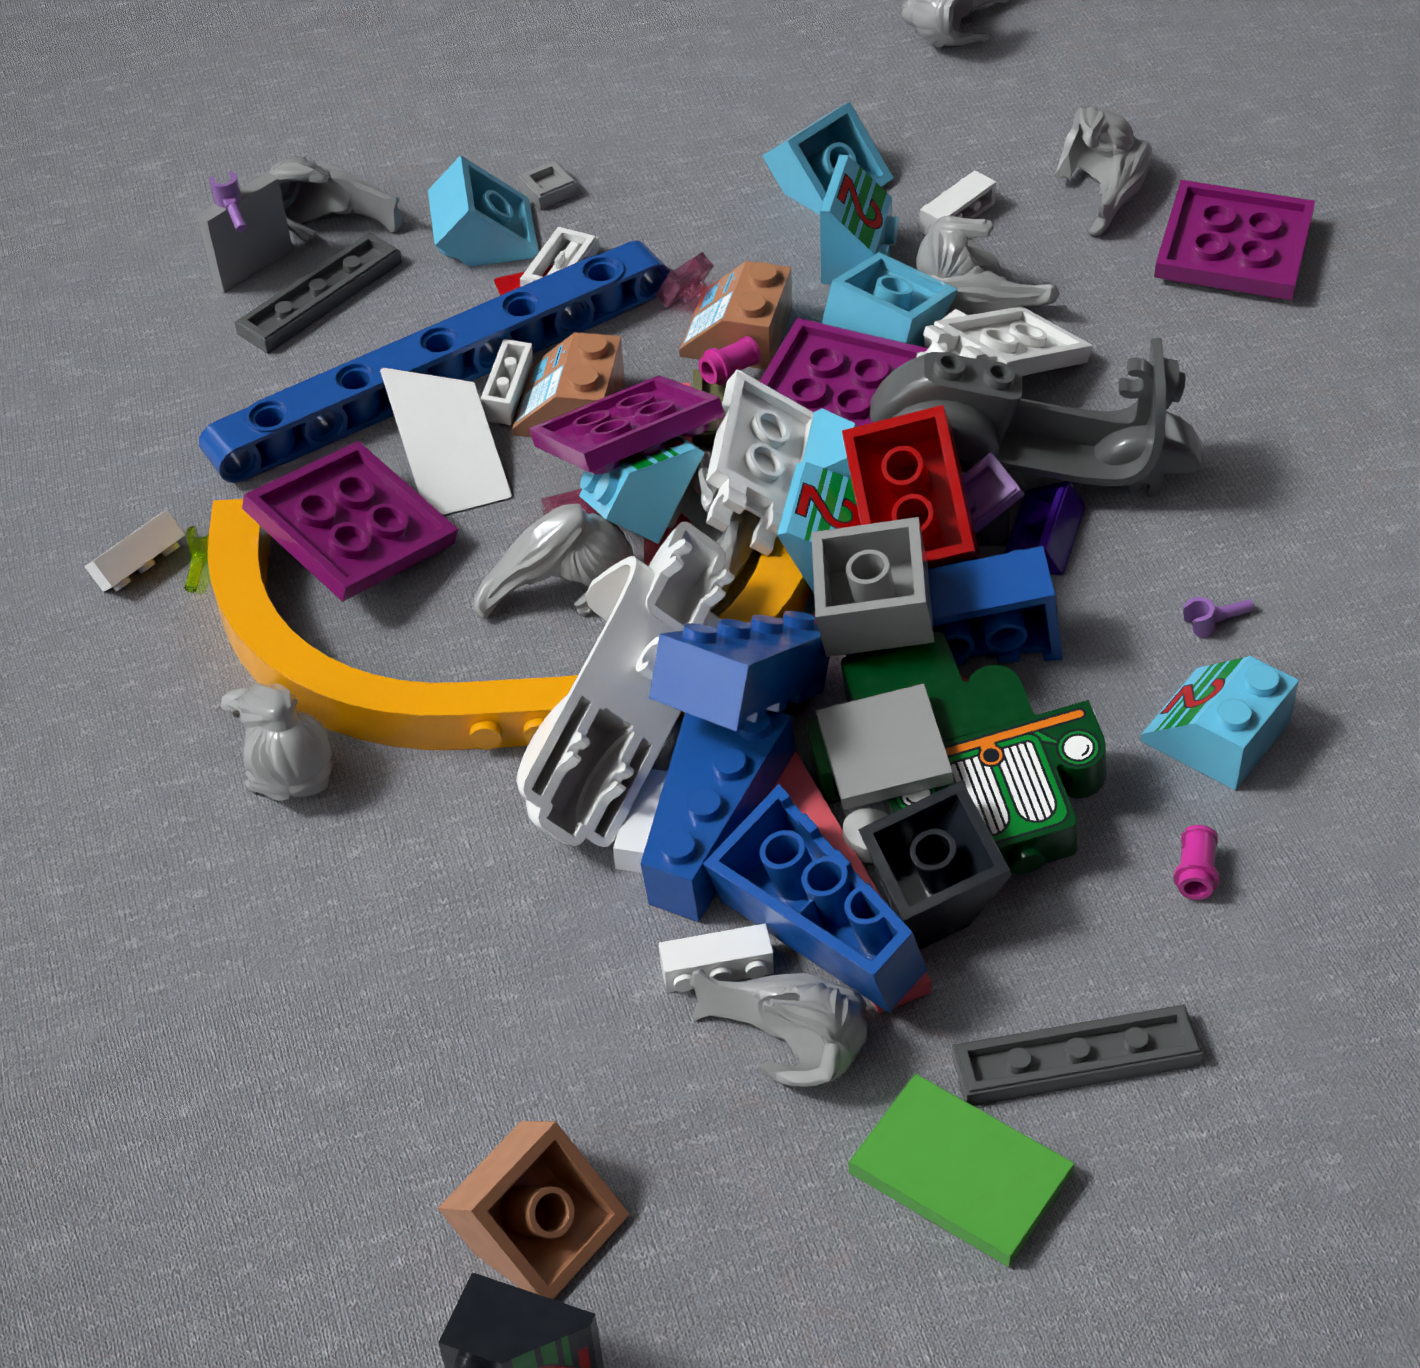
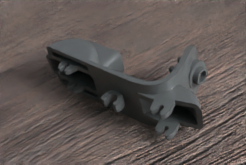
M1152 338L1150 340L1149 362L1137 357L1128 359V375L1139 378L1135 380L1120 378L1118 381L1119 394L1124 398H1138V400L1130 407L1122 410L1095 411L1022 399V375L1015 367L1002 362H990L959 356L951 352H930L911 359L892 371L881 382L870 400V418L872 422L944 405L952 425L957 452L961 461L978 463L991 452L1004 469L1089 485H1129V491L1132 494L1137 493L1141 489L1140 486L1147 483L1148 497H1153L1159 493L1162 487V473L1199 472L1203 467L1201 441L1194 428L1180 416L1166 411L1172 402L1178 403L1182 398L1186 375L1184 372L1179 371L1177 360L1163 357L1161 338Z

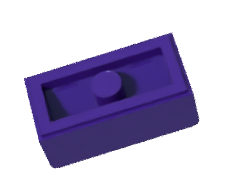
M1070 481L1026 491L1004 554L1014 550H1025L1043 546L1050 574L1061 575L1065 572L1085 511V505Z

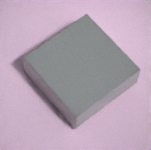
M556 160L518 175L519 188L540 210L578 195L577 182Z

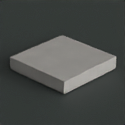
M269 172L240 188L242 199L239 202V208L247 225L245 232L238 233L236 231L230 214L225 207H219L214 204L197 215L214 287L223 293L293 250L279 180Z
M924 684L816 710L818 723L844 810L954 783L953 772Z

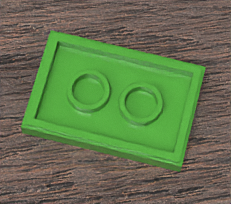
M916 1073L849 1161V1173L1007 1267L1012 1264L1064 1188L1074 1169V1162Z

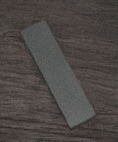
M369 232L235 321L237 335L263 352L270 353L401 264L400 250Z
M1185 1004L953 1044L952 1058L964 1100L973 1106L1200 1066L1203 1057L1201 1046Z

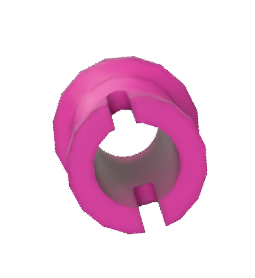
M745 336L719 350L716 348L706 350L703 357L699 360V371L707 383L724 385L737 369L742 371L749 366L758 364L761 360V352L756 341L749 336Z
M1192 825L1185 828V833L1182 832L1180 865L1176 867L1173 879L1179 892L1184 897L1192 900H1202L1211 896L1220 883L1219 872L1215 868L1218 834L1208 826Z

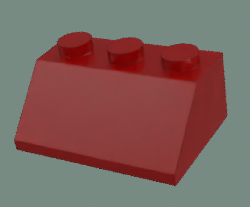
M944 405L842 430L861 525L919 517L928 569L956 564L966 560L981 559L954 433Z

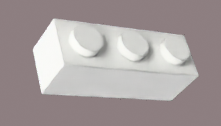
M974 170L920 209L919 232L926 235L929 225L934 224L943 216L975 219L995 204L996 181Z
M503 339L481 396V404L488 422L511 425L533 364L532 343Z
M165 510L84 567L103 592L112 587L115 591H118L132 581L129 575L134 571L138 570L141 574L155 565L156 562L153 560L155 556L161 552L164 556H167L180 547L177 541L185 536V533L169 511Z
M650 770L624 823L618 830L613 847L615 869L642 873L641 859L668 771Z
M766 923L659 942L660 964L667 993L674 991L686 992L693 989L689 981L693 971L703 969L706 975L714 979L728 982L746 978L757 979L768 974H774L773 951Z

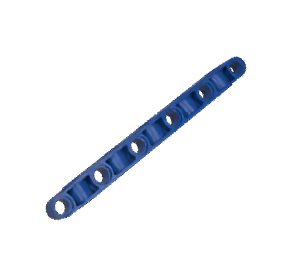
M636 240L627 242L600 255L588 257L256 401L249 407L216 420L201 432L199 447L223 480L232 483L244 481L394 416L380 372L382 368L471 382L491 373L503 339L532 343V354L565 340L573 333L584 332L661 295L670 283V269L643 242Z

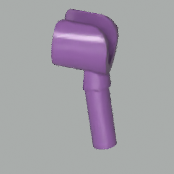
M230 171V182L225 184H218L213 176L210 177L215 204L226 208L238 233L245 232L247 225L239 208V202L242 197L237 175Z
M1194 597L1186 601L1183 606L1184 621H1193V633L1200 638H1207L1215 631V623L1254 610V604L1251 599L1222 607H1214L1213 602L1209 599Z

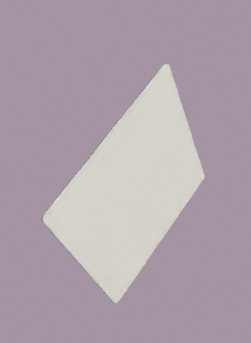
M382 368L380 370L418 493L442 515L511 498L512 494L474 382Z

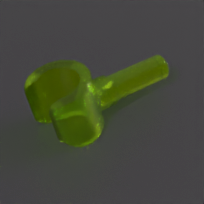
M190 526L186 530L191 565L184 589L190 593L196 592L203 567L208 562L209 534L204 537H198L196 526Z

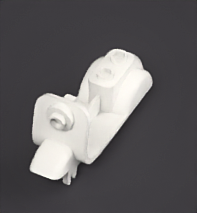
M681 522L671 532L649 566L635 556L625 558L592 580L585 597L588 606L605 619L607 623L568 695L548 714L531 739L521 760L516 780L520 794L526 799L527 813L530 820L537 828L558 842L577 846L586 839L595 845L608 847L615 840L618 830L624 823L681 710L649 699L659 635L661 633L683 631L684 625L689 623L710 627L718 626L720 618L709 609L724 598L726 592L722 590V587L731 583L734 580V575L728 570L723 569L726 555L723 548L690 523Z

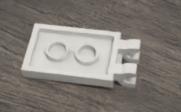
M1020 306L935 321L934 325L925 327L923 334L933 342L927 351L917 353V357L930 352H951L964 357L990 362H1002L1015 367L1024 376L1087 363L1093 345Z
M737 369L726 383L722 402L725 416L718 421L706 482L718 488L719 491L711 504L706 523L724 532L729 527L733 512L741 514L745 509L761 519L753 532L750 547L768 556L773 551L796 463H800L803 460L814 412Z

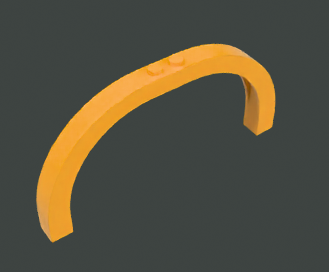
M243 499L213 500L208 536V566L219 614L232 648L240 662L257 683L268 685L279 683L297 697L296 708L298 711L314 716L317 721L322 723L323 727L363 741L392 747L422 750H490L502 747L528 746L544 719L568 695L578 675L428 683L374 675L330 658L297 635L281 618L267 595V572L271 535L242 509ZM778 536L775 539L773 551L768 556L761 554L757 567L746 587L719 616L720 620L732 619L751 622L753 615L783 618L785 611H804L811 588ZM681 711L677 719L684 717L685 712Z

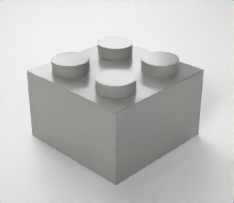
M919 517L811 532L815 617L826 657L934 642L928 561Z

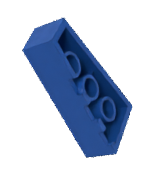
M1043 546L1025 550H1014L1006 554L966 560L956 564L928 569L934 632H942L945 635L956 665L966 664L968 656L996 655L998 663L1019 662L1020 654L1043 653L1044 661L1063 660L1056 597Z
M785 611L783 618L753 615L751 622L721 619L718 622V626L714 627L689 623L684 625L683 631L661 633L659 635L649 699L737 732L745 728L746 718L748 721L757 723L765 719L766 710L778 713L786 709L787 702L798 704L824 691L830 656L826 657L819 628L815 624L816 617L804 612Z
M766 710L765 719L755 723L748 721L746 718L745 728L736 732L685 712L640 863L649 905L697 922L700 921L717 893L703 863L770 794L794 755L796 748L791 715Z
M780 784L770 792L703 863L721 902L756 925L766 923L769 934L849 987L857 989L861 995L888 1013L927 971L913 932L870 884H866L858 876L845 856L838 849L835 850L822 836L819 828L806 813L803 814L795 806L790 795Z

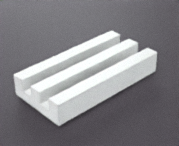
M557 227L520 278V287L542 278V275L553 260L555 264L547 275L588 257L595 256L599 251V237ZM567 241H571L564 251H560Z

